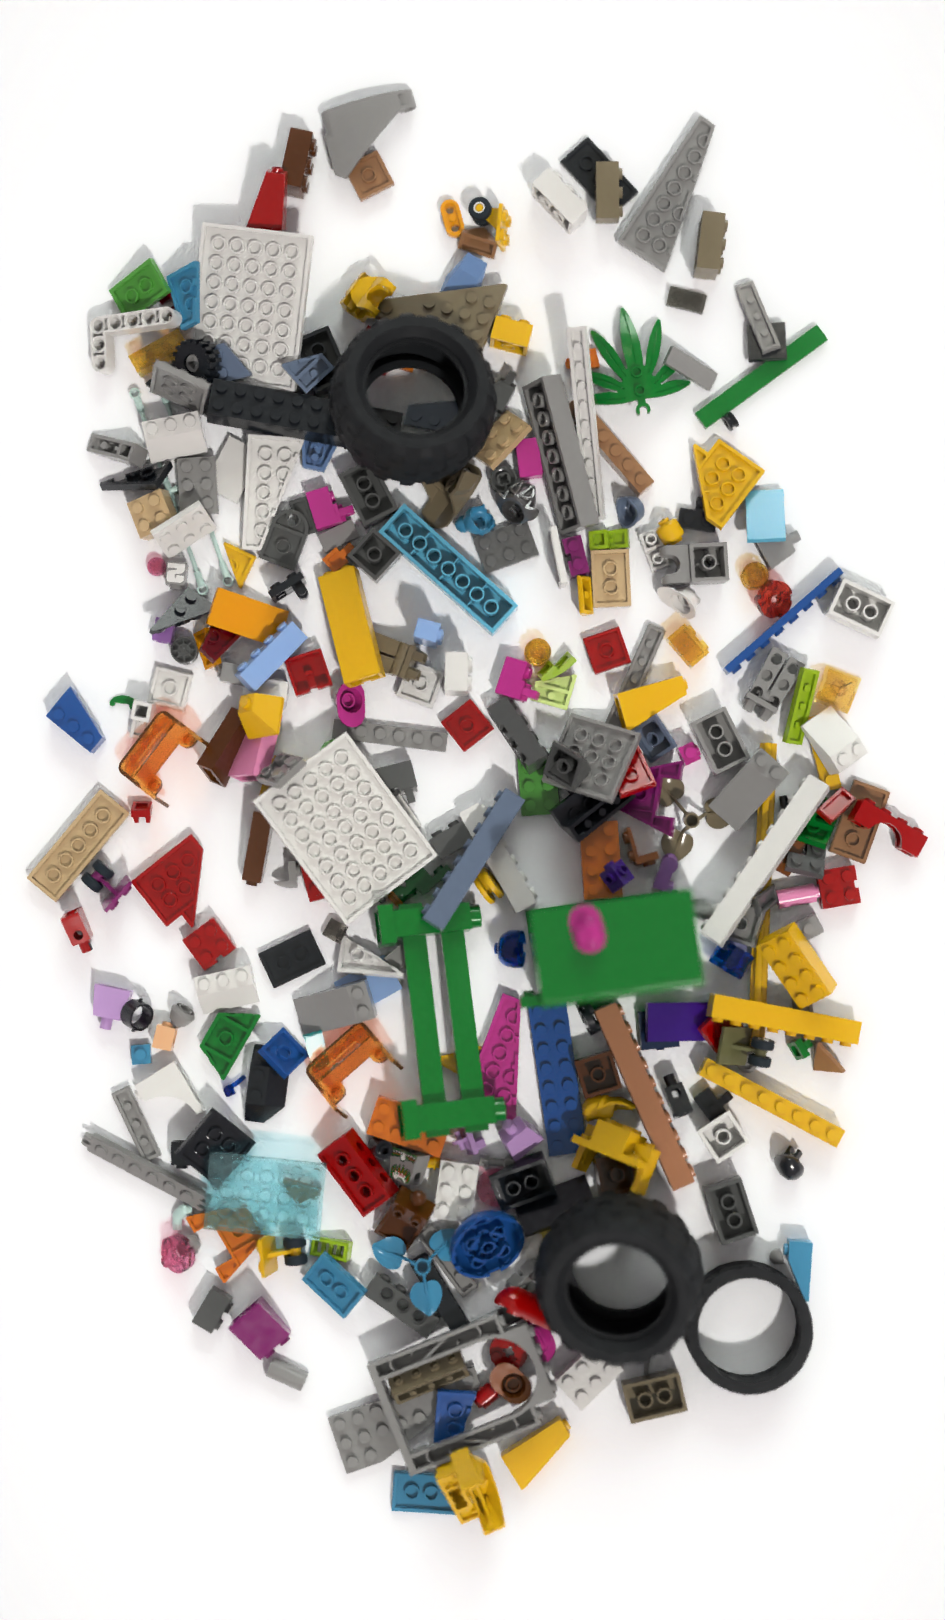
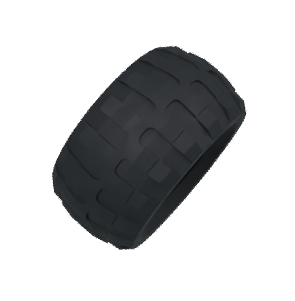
M413 313L399 314V317L392 319L387 317L379 319L369 329H363L354 337L335 365L329 392V411L335 425L336 434L343 448L350 452L354 462L361 468L366 467L374 472V476L381 480L387 481V479L400 481V485L413 486L415 482H425L426 485L439 482L443 477L452 476L465 467L469 460L482 450L492 429L497 408V394L490 363L483 357L479 344L474 339L469 340L464 335L463 329L453 323L449 325L440 321L439 317L427 314L426 317L414 316ZM400 368L424 370L437 376L449 387L456 399L458 414L448 424L434 431L425 433L402 431L389 425L378 416L370 404L367 390L377 378L389 371Z
M604 1191L596 1197L590 1198L587 1196L577 1201L569 1210H565L553 1222L550 1230L540 1243L534 1269L535 1294L540 1310H542L548 1328L552 1333H556L560 1337L561 1343L569 1350H576L584 1355L585 1359L595 1363L597 1361L610 1363V1366L617 1367L635 1362L637 1365L650 1362L654 1356L658 1354L665 1355L671 1351L678 1340L683 1339L693 1325L697 1312L702 1305L704 1295L705 1272L701 1251L683 1219L678 1214L670 1212L661 1201L657 1199L651 1201L643 1198L641 1193L637 1194L632 1191H628V1194ZM609 1245L627 1246L649 1256L663 1272L667 1284L662 1292L648 1304L633 1309H614L595 1302L583 1292L574 1277L573 1267L580 1258L594 1249Z

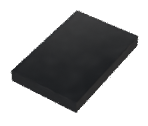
M310 929L258 953L273 988L279 987L326 964Z

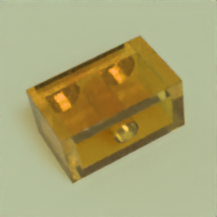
M684 623L666 639V642L691 669L710 652L707 650L709 647L705 641L699 640L695 636L697 633L693 627L687 626Z

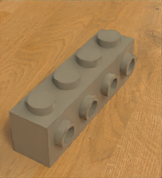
M461 1350L388 1378V1383L392 1396L399 1405L466 1378L470 1374Z

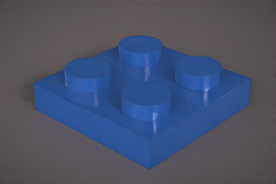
M284 1027L258 1051L284 1080L308 1057L307 1051Z

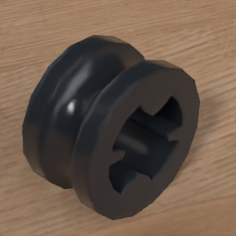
M728 412V416H722V421L729 431H732L733 427L739 426L732 412Z

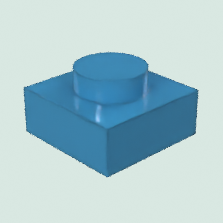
M151 1044L131 1045L132 1065L152 1063Z

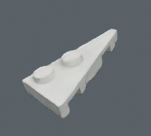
M342 935L337 966L338 973L404 979L405 974L399 971V969L391 966L380 957Z

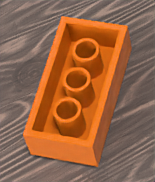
M618 820L606 821L579 843L583 900L623 897L622 888L612 893L599 876L605 870L603 866L612 860L614 863L620 860Z
M379 1095L366 1134L440 1158L447 1135L426 1138V1133L423 1132L421 1133V1139L401 1141L397 1102L399 1101Z

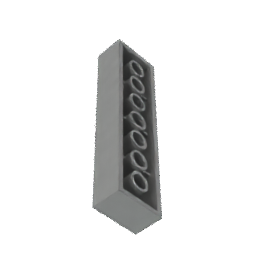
M561 374L542 376L523 386L522 390L534 437H536L539 447L541 464L560 535H565L599 524V519L589 484V477L584 465V458L580 450L574 420L571 415L569 401L566 396L565 385Z

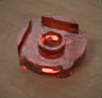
M769 579L760 587L757 595L754 597V603L763 616L768 618L782 617L789 611L792 605V600H790L792 590L785 582ZM777 595L775 598L777 601L775 603L771 602L772 597Z

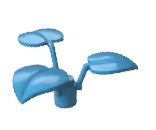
M453 1228L435 1232L429 1241V1245L434 1252L428 1259L420 1258L416 1262L403 1256L406 1253V1245L398 1237H386L372 1245L373 1254L383 1267L391 1270L398 1269L401 1266L402 1260H405L414 1265L415 1271L422 1275L423 1282H417L412 1286L410 1299L412 1304L427 1316H431L437 1310L442 1299V1288L436 1280L427 1281L426 1274L430 1271V1262L435 1255L438 1254V1257L443 1261H451L449 1245L451 1237L456 1230Z

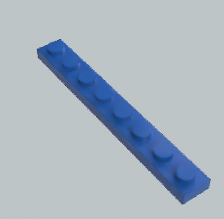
M838 567L722 669L724 673L728 675L731 672L734 675L742 668L740 664L744 660L749 662L756 655L754 652L759 647L761 649L765 648L770 643L769 638L772 635L777 637L785 630L783 626L787 622L792 624L799 618L797 614L802 609L806 612L814 605L811 602L816 597L818 599L822 598L828 592L826 588L829 585L834 587L842 580L840 576L844 572Z

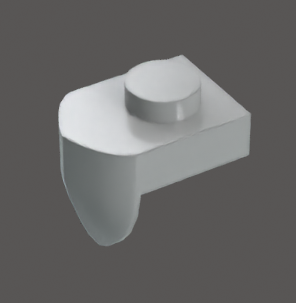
M288 861L289 880L274 881L276 885L285 888H298V876H301V867L297 865V861Z

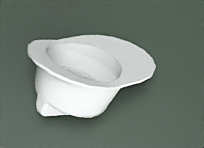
M668 586L658 588V597L664 604L687 619L695 617V608L700 603V598L687 587L673 589Z

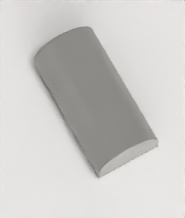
M273 1357L265 1376L301 1391L309 1372Z

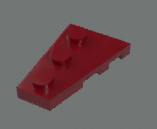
M210 626L199 651L213 664L240 636Z

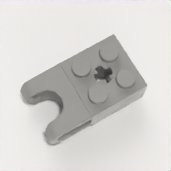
M727 542L665 545L659 548L660 557L672 559L676 564L675 573L666 574L661 578L662 586L725 584L730 580ZM705 560L707 561V563H710L709 567H706L704 565Z

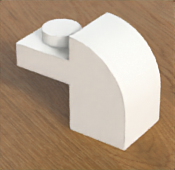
M140 700L133 701L130 719L133 720L129 737L149 741L152 725L156 717V704Z

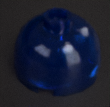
M509 930L504 932L500 936L498 943H495L494 953L498 955V959L503 965L510 968H522L524 966L526 952H523V944H526L524 931Z

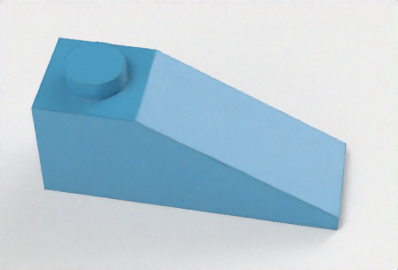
M787 1238V1243L783 1244V1255H786V1260L799 1291L804 1299L809 1301L813 1242L811 1240Z

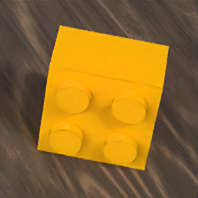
M496 315L490 336V347L526 357L532 337L533 325L527 320L520 319L516 321L512 320V317L508 315Z

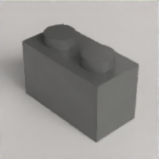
M455 820L448 824L449 829L443 832L440 829L431 834L430 842L441 860L461 849L468 838L472 840V836L463 820L461 822Z
M213 1285L191 1322L211 1334L214 1329L218 1331L224 1321L221 1319L223 1313L228 1314L234 1304L230 1302L233 1296Z

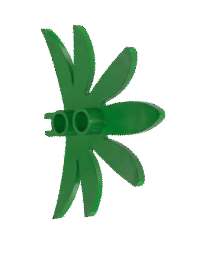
M623 307L620 309V339L627 369H625L614 348L597 332L593 330L590 332L599 353L622 380V382H619L608 375L592 372L593 384L616 391L595 394V405H618L636 401L637 407L635 412L637 416H640V408L642 407L646 409L647 414H650L651 408L646 403V399L668 396L690 385V381L683 379L671 380L661 385L675 372L666 365L658 371L656 376L652 375L661 347L662 328L660 319H657L649 338L645 366L643 365L642 350L637 331L630 316Z

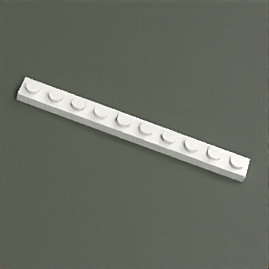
M587 325L567 327L577 437L584 458L586 473L589 477L594 504L598 512V519L605 520L606 512Z

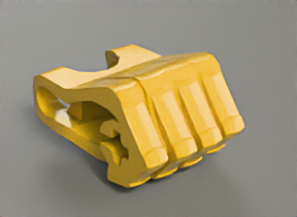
M363 272L351 284L345 293L346 296L341 299L340 304L344 311L364 323L368 318H376L380 312L378 310L379 304L386 297L392 296L396 287L385 277H370Z

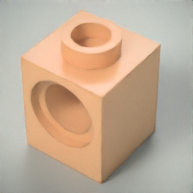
M167 1021L157 1024L152 1047L172 1051L178 1027H173L174 1025Z

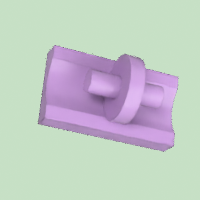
M464 1127L458 1128L459 1131L454 1132L456 1140L452 1141V1145H459L460 1151L466 1149L468 1155L478 1154L479 1150L486 1146L482 1136L474 1139L472 1132H464Z

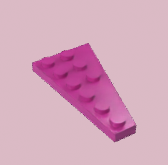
M503 993L479 1056L484 1096L494 1095V1098L503 1097L506 1106V1119L513 1120L516 1117L521 1008L518 998Z

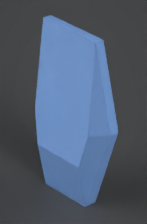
M468 252L445 277L440 292L481 287L487 263Z
M304 441L302 446V467L324 473L337 446Z

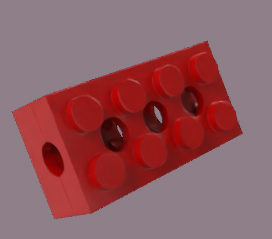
M353 1127L317 1154L318 1158L363 1217L389 1200L399 1190Z

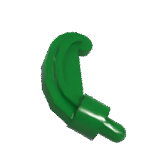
M126 695L116 696L110 700V706L113 707L116 703L129 704V708L132 710L134 698Z

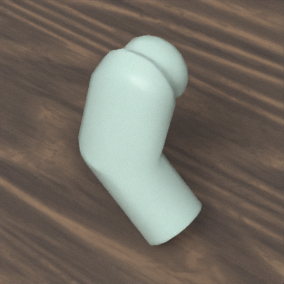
M181 1204L173 1212V1230H182V1219L192 1213L190 1205Z

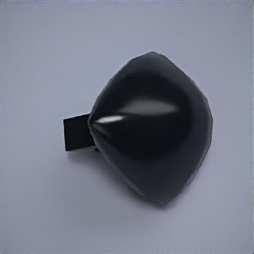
M789 1145L784 1154L774 1157V1163L781 1176L787 1180H796L804 1173V1166L799 1161L803 1153L797 1149V1152L792 1154L794 1148Z

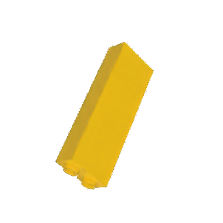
M345 565L341 567V570L325 572L323 576L318 577L344 684L349 688L364 684L366 681H374L386 677L359 570L353 565Z

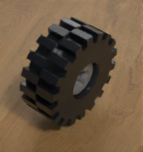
M202 338L186 339V341L180 342L181 345H177L175 348L177 352H173L175 360H172V364H175V368L179 370H186L192 376L205 379L211 386L213 378H219L220 374L217 372L222 369V366H219V362H222V359L217 356L220 352L219 350H214L216 345L210 344L211 341Z

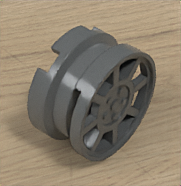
M505 466L497 467L490 477V485L495 493L499 491L503 495L509 487L517 483L515 471Z
M179 637L171 645L172 657L182 665L192 664L199 656L197 644L189 637Z

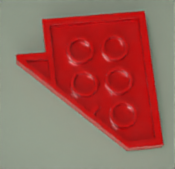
M192 834L131 881L166 927L180 916H183L191 928L195 926L204 848Z

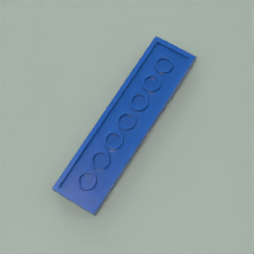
M567 1005L542 1008L541 1006L528 1008L549 1157L576 1153L579 1145L571 1142L573 1134L581 1137L585 1130L576 1068L573 1061L574 1054Z

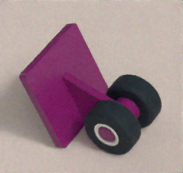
M97 859L92 864L95 871L92 874L85 872L81 877V881L96 893H99L103 885L111 891L101 902L103 910L107 913L109 910L112 911L119 904L118 900L122 895L126 896L130 892L132 882L129 876L125 875L114 887L107 881L114 876V871L104 862Z

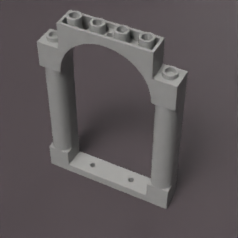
M497 1310L477 1318L474 1322L368 1362L367 1369L410 1476L451 1461L449 1454L458 1449L468 1447L470 1452H474L541 1425V1418H544L540 1406L536 1407V1405L556 1398L558 1388L555 1380H551L549 1377L550 1367L547 1361L543 1362L541 1357L543 1350L540 1343L535 1342L533 1336L536 1333L532 1324L529 1325L527 1321H523L505 1328L504 1326H507L503 1314L499 1315ZM488 1339L509 1340L527 1352L535 1367L536 1386L530 1398L522 1406L513 1410L510 1414L429 1446L424 1445L414 1450L411 1449L384 1380Z

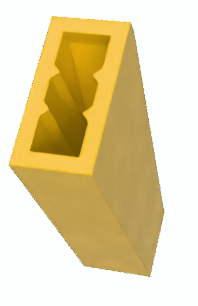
M676 676L613 694L621 727L632 730L687 695L688 685L686 680L682 676Z
M558 1415L501 1452L502 1460L521 1490L527 1487L571 1436L569 1431L571 1426L566 1418L562 1420L561 1416Z

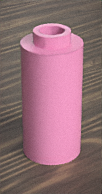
M814 883L776 890L778 909L817 902V898L820 897L819 888L814 886Z

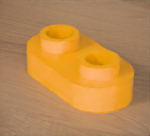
M448 199L441 204V216L447 235L451 238H459L462 230H464L463 218L458 203L455 200ZM451 208L453 212L447 213V209ZM452 227H458V231H452Z

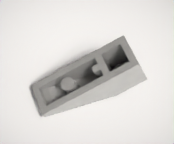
M92 433L86 450L90 453L142 469L148 455V450L136 443Z

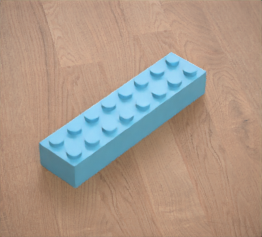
M403 504L378 531L402 553V556L492 637L518 609V605L406 504Z

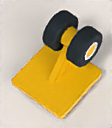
M484 197L472 199L469 203L468 211L473 221L481 227L491 224L496 229L495 241L501 252H505L506 246H509L510 242L509 234H507L508 227H511L512 223L508 210H506L503 203H499V208H492L490 202Z
M270 1232L258 1239L256 1249L260 1258L258 1270L261 1273V1278H267L278 1270L277 1256L285 1255L284 1261L286 1266L306 1264L308 1262L307 1253L301 1252V1247L306 1246V1237L304 1235L284 1237V1248L276 1249L275 1232Z

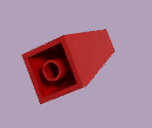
M271 167V169L266 171L247 227L286 232L288 171H283L282 167Z

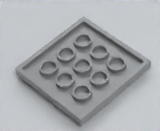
M571 713L558 742L586 758L591 768V771L574 792L613 804L642 738L641 733ZM543 774L541 779L543 783L569 790Z

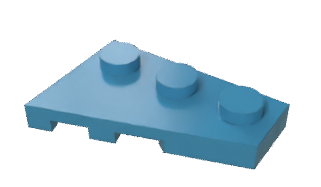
M193 261L166 276L169 288L171 289L170 293L175 310L182 315L180 329L184 331L200 323L199 261Z

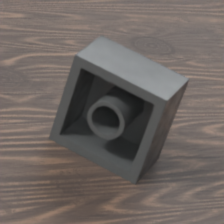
M372 527L347 557L377 584L402 557V553Z

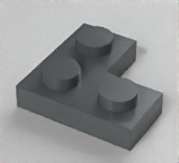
M806 844L805 855L788 851L785 858L784 871L822 880L826 848L824 850Z

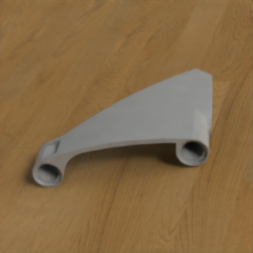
M411 89L366 97L339 105L321 113L326 131L324 135L336 176L347 179L392 119L399 112L402 114L417 108Z

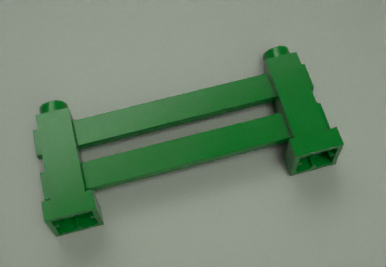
M422 902L398 905V910L393 909V904L377 905L374 909L378 948L392 947L397 943L398 939H402L422 1100L421 1105H417L416 1099L397 1102L401 1141L421 1139V1133L423 1132L426 1133V1138L450 1135V1129L463 1127L465 1133L489 1130L488 1124L506 1120L504 1098H494V1095L484 1096L464 932H469L473 928L482 926L479 904L460 903L441 932L421 919L423 917L421 911L424 908L422 907ZM440 935L460 1100L446 1101L426 936Z

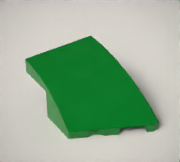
M827 796L825 797V799L823 800V802L821 803V805H822L826 800H828V799H827ZM815 812L797 838V841L825 850L838 818L829 824Z

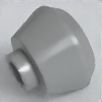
M182 1003L173 1004L170 1011L171 1023L178 1028L185 1027L194 1021L195 1014L192 1009Z

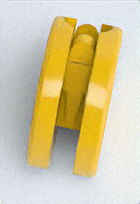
M483 867L474 880V884L489 904H493L496 900L492 892L498 898H502L504 892L493 874L486 867Z

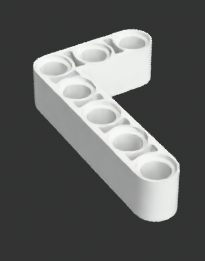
M165 306L93 318L90 322L92 368L101 374L111 375L116 368L114 337L176 328L182 322L181 313Z

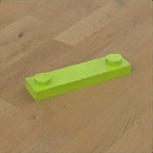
M800 667L782 739L785 743L802 745L804 732L800 726L808 721L819 678V670Z

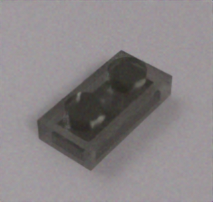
M670 286L665 306L702 315L707 295Z

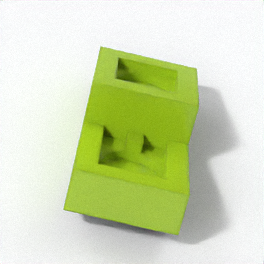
M627 528L588 531L590 551L630 548L629 529Z
M567 651L555 665L548 661L536 675L542 681L550 680L568 670L577 660Z

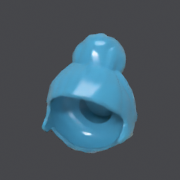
M485 504L468 508L465 514L459 516L455 521L456 529L459 532H470L481 536L489 533L496 526L495 519L490 513H487Z

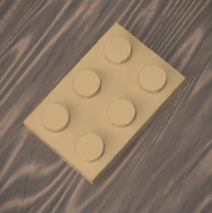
M506 410L493 423L485 445L475 458L494 471L532 430L531 426Z
M629 549L591 550L593 608L631 607Z

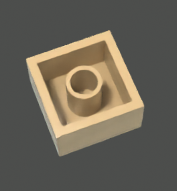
M161 488L127 503L140 539L147 541L154 539L150 532L152 529L177 514L169 491Z

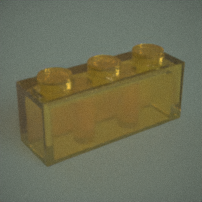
M177 328L128 357L140 378L153 371L156 359L166 362L174 360L173 352H177L175 348L177 345H181L180 342L185 341Z

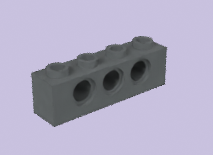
M377 1272L366 1287L368 1290L365 1294L366 1297L426 1339L440 1321L438 1310L431 1316L424 1314L422 1319H416L413 1314L419 1309L412 1304L407 1289L399 1283L395 1285L391 1282V1277L383 1272L381 1274ZM389 1288L393 1294L390 1297H385L382 1294V1290ZM405 1299L409 1305L406 1308H401L397 1302Z

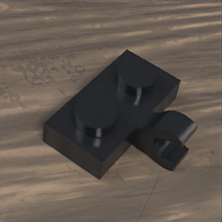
M700 496L696 499L695 510L679 509L678 522L682 528L715 533L716 527L705 520Z
M707 1087L693 1099L711 1122L726 1112L723 1106L731 1101L733 1096L729 1091H726L717 1099L711 1089Z

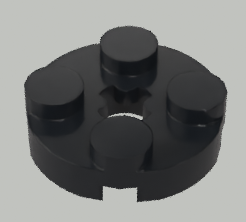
M588 1002L575 1004L582 1022L588 1025L586 1029L590 1036L601 1031L598 1020H595L593 1016L595 1012L591 1004Z

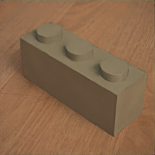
M596 161L595 224H618L619 217H623V205H619V198L623 197V187H619V180H622L623 171L622 168H619V161Z

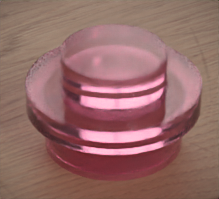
M154 557L149 560L147 570L153 576H161L166 571V563L162 558Z

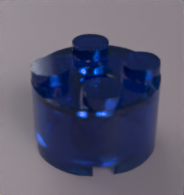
M727 940L722 948L718 945L716 946L708 961L720 967L731 976L741 980L755 957Z

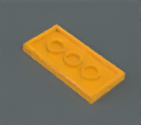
M217 587L206 624L263 643L269 635L273 636L277 632L276 628L282 622L287 621L289 611Z

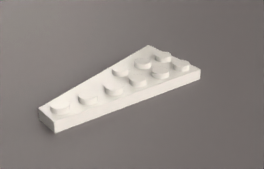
M248 434L242 550L261 551L305 440L284 436Z

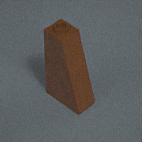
M231 707L196 763L210 782L222 787H226L230 779L228 773L246 734L238 716V709Z
M258 811L253 812L242 880H246V884L252 886L263 883L273 834V828L261 812Z

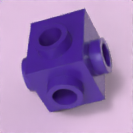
M622 859L615 863L613 860L603 866L605 870L599 874L612 893H615L635 878Z

